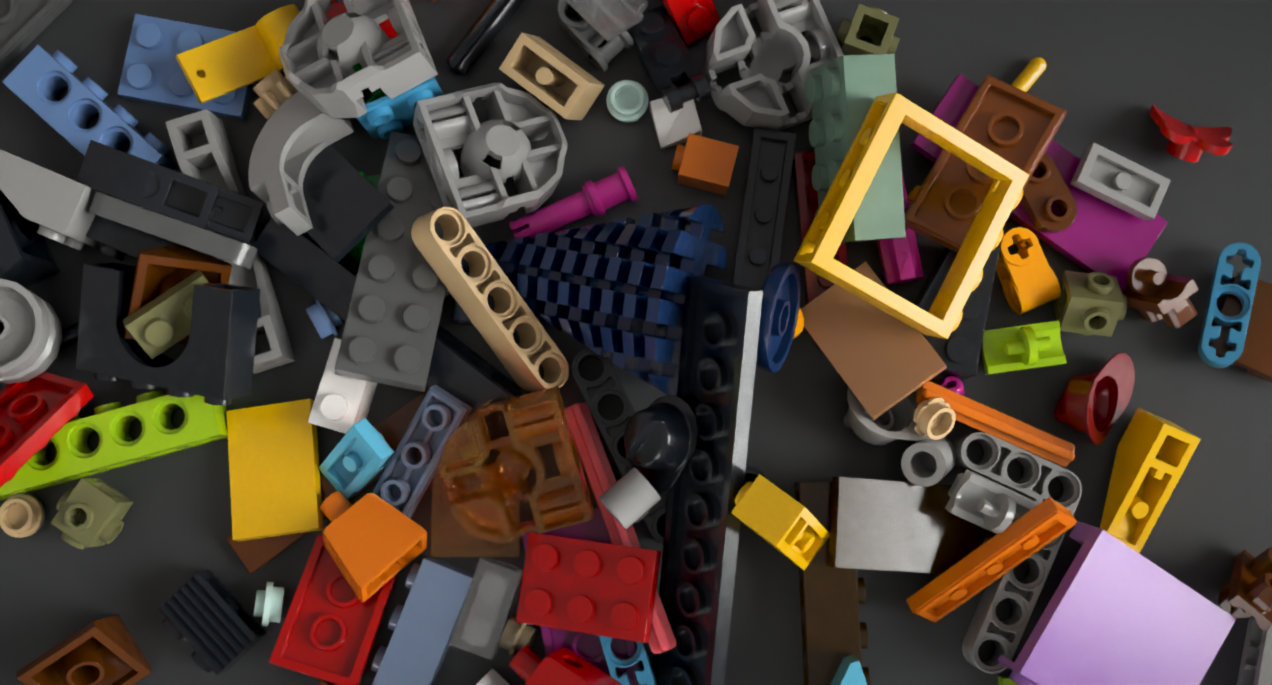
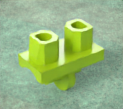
M1059 320L985 330L981 345L985 375L1066 364V357L1061 344Z

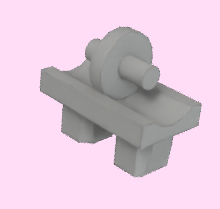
M966 469L964 474L960 473L957 475L948 492L951 498L945 509L960 518L995 534H999L1038 504L1028 497Z

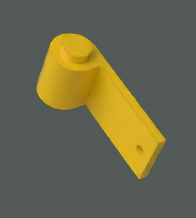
M291 4L278 8L263 16L252 27L176 55V59L200 104L261 81L275 69H278L280 73L284 71L279 57V47L284 44L288 25L300 12L297 5Z

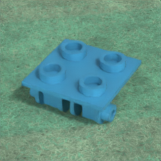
M432 77L393 99L384 96L365 104L368 112L357 117V120L374 140L379 137L381 139H389L391 131L402 133L404 127L413 124L417 101L442 96L444 93L435 77Z

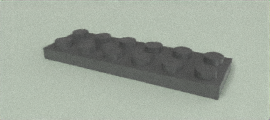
M391 131L377 190L394 208L366 235L335 365V375L425 392L447 288L415 246L412 240L411 229L418 217L442 208L444 205L418 137ZM462 148L452 150L458 163L459 179L464 178L459 160ZM435 221V232L443 240V229Z

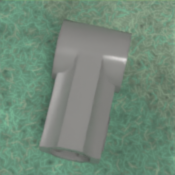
M633 467L604 492L599 499L615 519L627 529L634 522L638 523L649 513V509L661 500V497L646 478Z

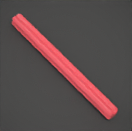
M575 403L564 410V415L611 543L641 548L633 524L625 529L599 499L617 481L587 403ZM657 588L648 643L653 654L669 651L677 645Z

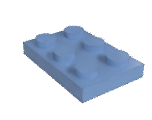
M135 14L117 95L121 98L193 112L208 109L215 116L246 121L253 84L200 104L176 59V55L236 32Z

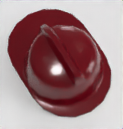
M1123 352L1116 353L1107 360L1099 371L1072 376L1067 382L1064 393L1061 395L1054 410L1055 419L1066 423L1076 431L1088 434L1090 441L1095 445L1103 443L1111 427L1126 409L1133 392L1135 371L1131 357Z

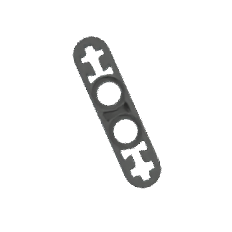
M95 191L88 210L89 213L250 270L258 248L97 191Z

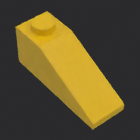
M1137 408L1117 446L1100 528L1140 553L1201 439L1171 421Z
M760 474L754 482H747L735 497L734 502L736 506L731 513L804 571L830 537V533L805 506Z

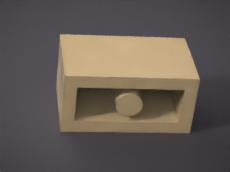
M526 33L520 34L499 67V70L564 119L582 121L605 86L541 37Z

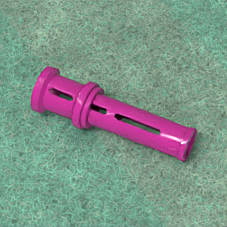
M624 165L617 168V173L595 183L591 180L584 182L585 185L581 186L583 190L515 221H510L509 225L514 232L515 239L530 236L534 240L536 234L552 232L592 213L595 217L598 215L601 217L606 215V209L627 200L632 202L639 200Z

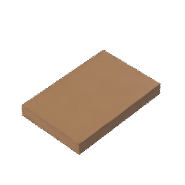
M866 261L855 269L856 272L885 287ZM836 284L801 308L805 329L873 420L947 368L944 361L921 332Z

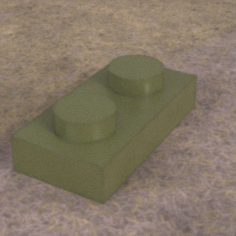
M200 269L123 319L126 329L151 359L190 335L194 285L210 283Z

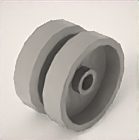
M0 278V382L6 384L26 382L45 372L57 358L63 340L61 321L53 307L41 297L17 282Z

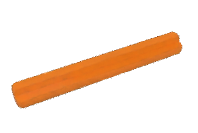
M928 381L916 391L915 401L918 405L930 398L942 397L944 402L949 403L951 409L955 412L957 422L995 436L1056 465L1066 467L1075 458V445L932 381Z

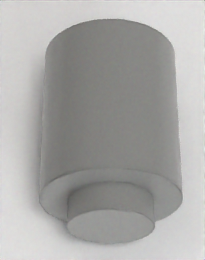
M946 437L939 440L929 439L915 442L903 453L901 459L903 474L911 483L917 486L929 487L935 485L955 466L957 459L955 447Z

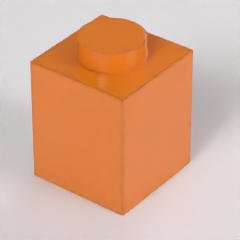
M689 133L686 146L677 145L672 169L679 171L677 184L726 196L739 146Z

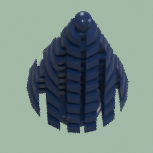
M713 204L672 210L659 214H643L639 217L638 225L635 224L636 221L634 219L626 217L615 219L607 224L600 223L583 226L582 229L577 227L561 230L557 233L536 234L535 242L530 236L512 239L508 243L506 241L488 243L485 246L521 297H524V301L535 316L541 317L545 322L558 330H563L564 333L581 344L585 343L591 351L604 358L610 357L611 352H614L613 364L625 371H630L639 379L649 385H653L664 394L676 396L687 276H704L706 265L726 270V247L709 241L711 230L725 233L722 217ZM662 217L665 218L663 229L660 228ZM686 225L690 226L689 233L685 232ZM462 258V269L464 272L469 273V265ZM782 262L773 266L761 288L763 298L756 365L761 370L770 373L779 371L785 362L798 320L801 292L800 273L796 264ZM635 357H639L637 369H633ZM660 362L664 363L662 372L658 371Z

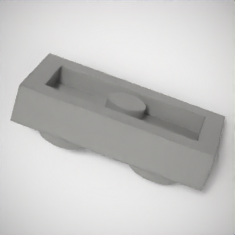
M1092 143L1086 146L1070 185L1147 222L1155 219L1171 180L1103 146Z

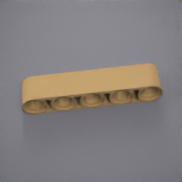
M442 207L418 217L411 229L412 240L415 246L518 386L527 392L554 390L564 386L569 376V364L465 217L452 207ZM435 221L443 229V240L435 232ZM462 258H464L469 265L468 276L464 273L462 269ZM488 294L494 299V311L488 305ZM514 329L517 330L520 337L519 346L514 341ZM540 364L543 366L544 369L543 380L539 375Z

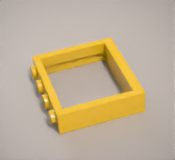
M897 92L876 96L793 261L927 336L948 339L950 333L958 327L962 320V309L970 293L978 287L982 280V269L991 251L1002 240L1003 227L1011 211L1018 206L1023 197V187L1029 174ZM901 123L994 179L929 312L834 259Z

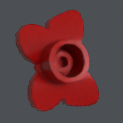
M1152 104L1149 110L1151 117L1161 128V133L1169 139L1165 150L1176 158L1188 162H1198L1203 151L1214 155H1226L1233 146L1232 142L1228 141L1232 133L1231 127H1194L1166 114L1154 104Z

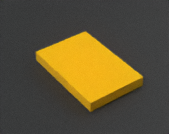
M312 399L226 411L233 540L246 541L323 530V514L320 511L322 499L320 470L318 469L317 425L308 423L314 404Z

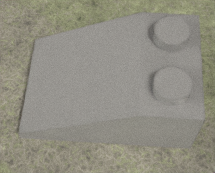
M0 149V190L24 218L40 224L36 233L79 251L82 250L84 243L98 249L101 243L86 236L95 218V215L89 213L88 210L96 190Z

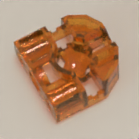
M559 386L480 406L472 412L445 442L439 472L442 481L444 480V483H447L448 486L447 493L453 517L473 537L503 544L515 540L516 537L524 536L530 531L540 534L586 522L594 518L595 511ZM494 411H503L510 436L491 441L484 415ZM553 443L554 455L561 476L546 479L545 460L537 447ZM492 449L501 452L496 462L485 463ZM530 469L536 471L537 481L531 488L525 480ZM476 472V475H479L481 480L479 483L481 489L460 494L456 477ZM524 499V502L529 500L534 519L516 524L510 505H516L518 500Z

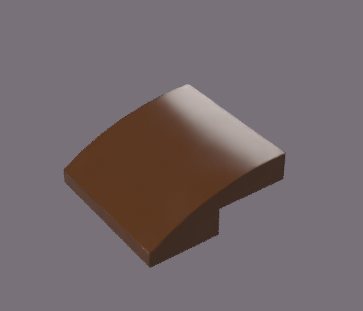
M1238 272V275H1237V277H1236V279H1235V281H1234V284H1237V280H1238V276H1239L1240 272ZM1258 279L1244 349L1241 356L1232 364L1246 368L1247 374L1272 382V284ZM1229 294L1221 313L1229 317L1239 315L1242 309L1240 300L1236 296ZM1222 326L1218 339L1214 343H1209L1210 347L1216 349V356L1222 357L1227 351H1232V347L1225 345L1226 332L1230 328L1237 330V326Z

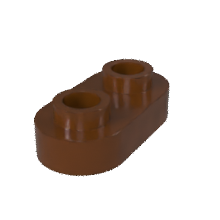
M1044 153L1037 166L1040 169V177L1035 178L1031 176L1023 190V197L1020 202L1037 230L1053 234L1065 230L1073 224L1077 215V205L1054 161L1047 153ZM1052 202L1058 204L1061 208L1059 217L1051 212Z

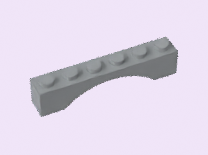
M204 109L165 122L177 163L182 173L245 195L224 124L208 109ZM256 229L254 230L250 243L245 244L251 246L253 242L257 241L258 235ZM231 238V239H233V240H236V241L245 243V242H243V241H240V240ZM257 253L251 270L231 263L230 284L260 289L253 374L296 361L265 258Z

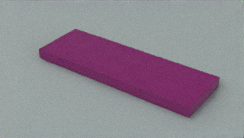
M960 73L955 77L931 114L956 128L979 86ZM917 133L909 145L934 164L943 150L942 147ZM1052 140L1045 153L1054 161L1076 202L1077 215L1073 224L1057 233H1043L1033 226L1021 202L1011 211L1009 217L1024 228L1032 231L1038 238L1087 273L1101 272L1109 276H1117L1121 292H1123L1128 285L1127 274L1130 266L1135 260L1147 256L1168 222L1158 214H1156L1155 219L1146 222L1070 185L1081 159ZM1036 167L1032 174L1035 178L1040 177V169ZM1052 202L1051 212L1057 217L1061 214V208L1058 204Z

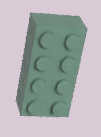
M895 54L843 55L809 70L810 76L806 82V96L808 101L812 103L813 120L809 125V141L812 147L815 148L816 165L812 169V185L818 194V209L815 212V216L875 97L897 92ZM899 128L841 243L906 237Z

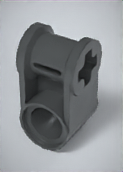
M559 0L557 10L560 29L599 72L604 73L608 70L607 64L624 48L630 49L634 45V41L627 30L595 0ZM572 8H582L587 12L588 16L583 21L573 22L566 17V14Z

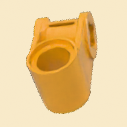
M1022 227L1012 228L1003 233L1002 240L997 246L1000 247L999 253L1001 257L998 256L996 274L1011 309L1016 314L1021 315L1059 298L1061 295L1060 284L1046 260L1036 235L1029 229ZM1016 244L1019 252L1011 255L1008 247Z

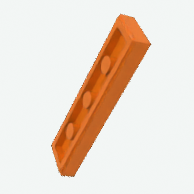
M1048 497L1010 524L1004 532L992 537L906 599V602L912 613L936 623L1076 525L1077 521L1069 509Z

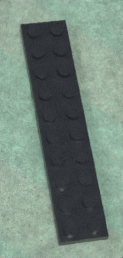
M687 276L676 396L684 399L692 407L697 417L699 434L697 446L691 458L686 463L676 483L668 491L659 596L677 645L669 651L654 654L652 669L657 685H725L741 522L731 512L736 506L734 502L735 497L744 486L763 291L705 276Z

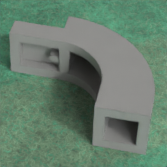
M299 91L288 98L272 114L262 128L254 144L248 170L250 190L266 203L271 217L277 224L281 225L284 223L297 236L313 228L303 192V181L309 165L327 146L354 132L350 118L333 119L317 109Z

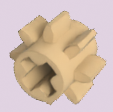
M275 69L253 88L254 92L260 97L253 105L268 120L298 90L288 81L286 76L284 77L278 69Z

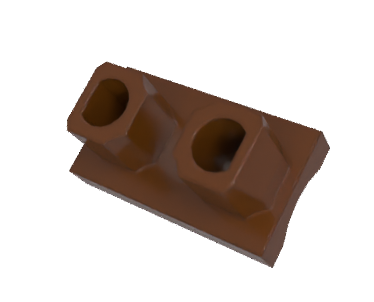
M1152 257L1139 258L1130 266L1127 281L1131 290H1124L1122 294L1127 297V307L1138 309L1145 321L1155 322L1163 318L1168 327L1177 329L1197 315L1194 306L1188 298L1199 290L1192 278L1167 274L1165 265L1160 260Z
M1267 548L1256 557L1244 549L1235 556L1231 582L1225 584L1220 589L1218 602L1221 609L1235 618H1249L1253 616L1256 619L1257 626L1263 631L1272 626V548Z

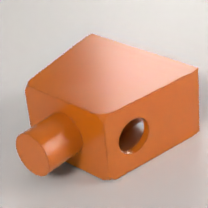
M336 491L328 496L320 506V511L332 522L322 532L324 545L362 603L427 549V531L375 493H367L353 505L340 491Z

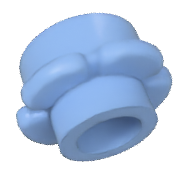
M315 299L317 303L305 310L321 339L333 333L337 336L338 332L335 327L343 324L340 317L319 300Z

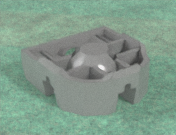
M305 0L303 9L288 25L284 44L279 47V57L288 81L311 104L333 119L357 118L367 113L362 92L365 88H369L371 92L380 88L390 99H393L438 75L409 0H338L339 3L344 1L348 13L337 15L334 18H331L327 13V10L332 8L331 0ZM387 19L390 20L398 34L397 37L391 40L379 25ZM360 63L363 69L355 72L353 66Z
M758 0L756 3L750 4L746 9L743 8L742 3L731 7L716 25L707 41L703 74L709 84L713 101L719 110L725 111L743 126L781 131L813 119L812 103L808 101L806 96V82L810 76L809 70L844 54L819 0H810V2L807 0ZM755 17L762 30L758 38H755L756 35L749 19ZM748 53L752 59L749 67L744 62ZM810 58H811L815 63L810 64ZM738 66L742 80L729 84L722 90V87L716 83V74ZM792 71L790 82H779L782 73ZM787 91H789L798 111L796 116L792 118L789 116L790 112L782 96Z
M491 83L417 101L413 126L444 207L457 209L472 228L503 220L509 213L515 212L523 206L526 214L537 211L553 194L563 174L568 143L555 112L552 109L546 108L530 93L506 87L502 83ZM478 97L486 100L485 110L489 117V120L482 123L479 122L472 105ZM548 133L554 135L553 145L531 149L530 142L542 140ZM462 148L459 160L464 178L459 179L458 163L452 150ZM490 155L494 159L501 161L500 168L490 167L483 160ZM513 177L519 195L508 196L503 184L506 183L507 178Z

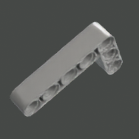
M988 433L964 434L953 443L957 455L955 465L963 471L968 469L1032 499L1037 504L1051 497L1048 492L1049 482L1054 477L1058 478L1063 484L1064 490L1062 496L1056 501L1069 509L1072 515H1074L1081 498L1082 485L1077 475L1070 470ZM973 440L980 443L984 450L983 459L978 464L972 463L966 453L967 446ZM1013 459L1020 461L1024 470L1022 478L1016 483L1009 478L1007 473L1008 464ZM1066 532L1026 559L1030 570L1025 579L1018 581L1012 569L985 588L962 644L963 655L971 665L990 674L1000 673L1007 669L1005 665L997 660L1002 655L1012 661ZM1008 598L1012 603V614L1005 621H999L996 616V606L1001 600ZM992 639L996 648L995 654L990 660L981 662L978 656L979 646L982 642Z

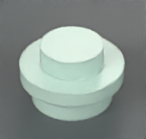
M622 80L615 83L609 89L606 103L609 113L616 120L629 123L637 121L646 113L649 100L647 91L640 83L633 80Z
M267 581L266 590H257L254 616L263 617L262 626H268L269 622L280 623L284 587L273 586L274 582Z

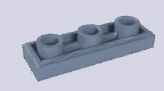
M437 385L430 386L372 493H375L404 515L411 518L472 407ZM416 448H418L422 453L421 460L418 459L415 454Z

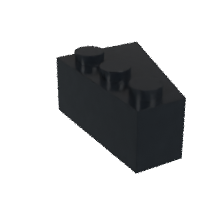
M945 247L919 292L920 294L914 305L929 312L956 258L957 252ZM996 247L991 251L982 269V280L978 287L970 293L962 309V320L958 327L950 333L949 338L943 339L923 334L947 366L938 375L956 376L961 380L976 376L1000 247Z

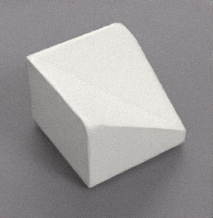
M662 98L650 102V113L660 149L686 143L689 133L702 136V128L694 99L683 103L682 109L672 113L669 112Z

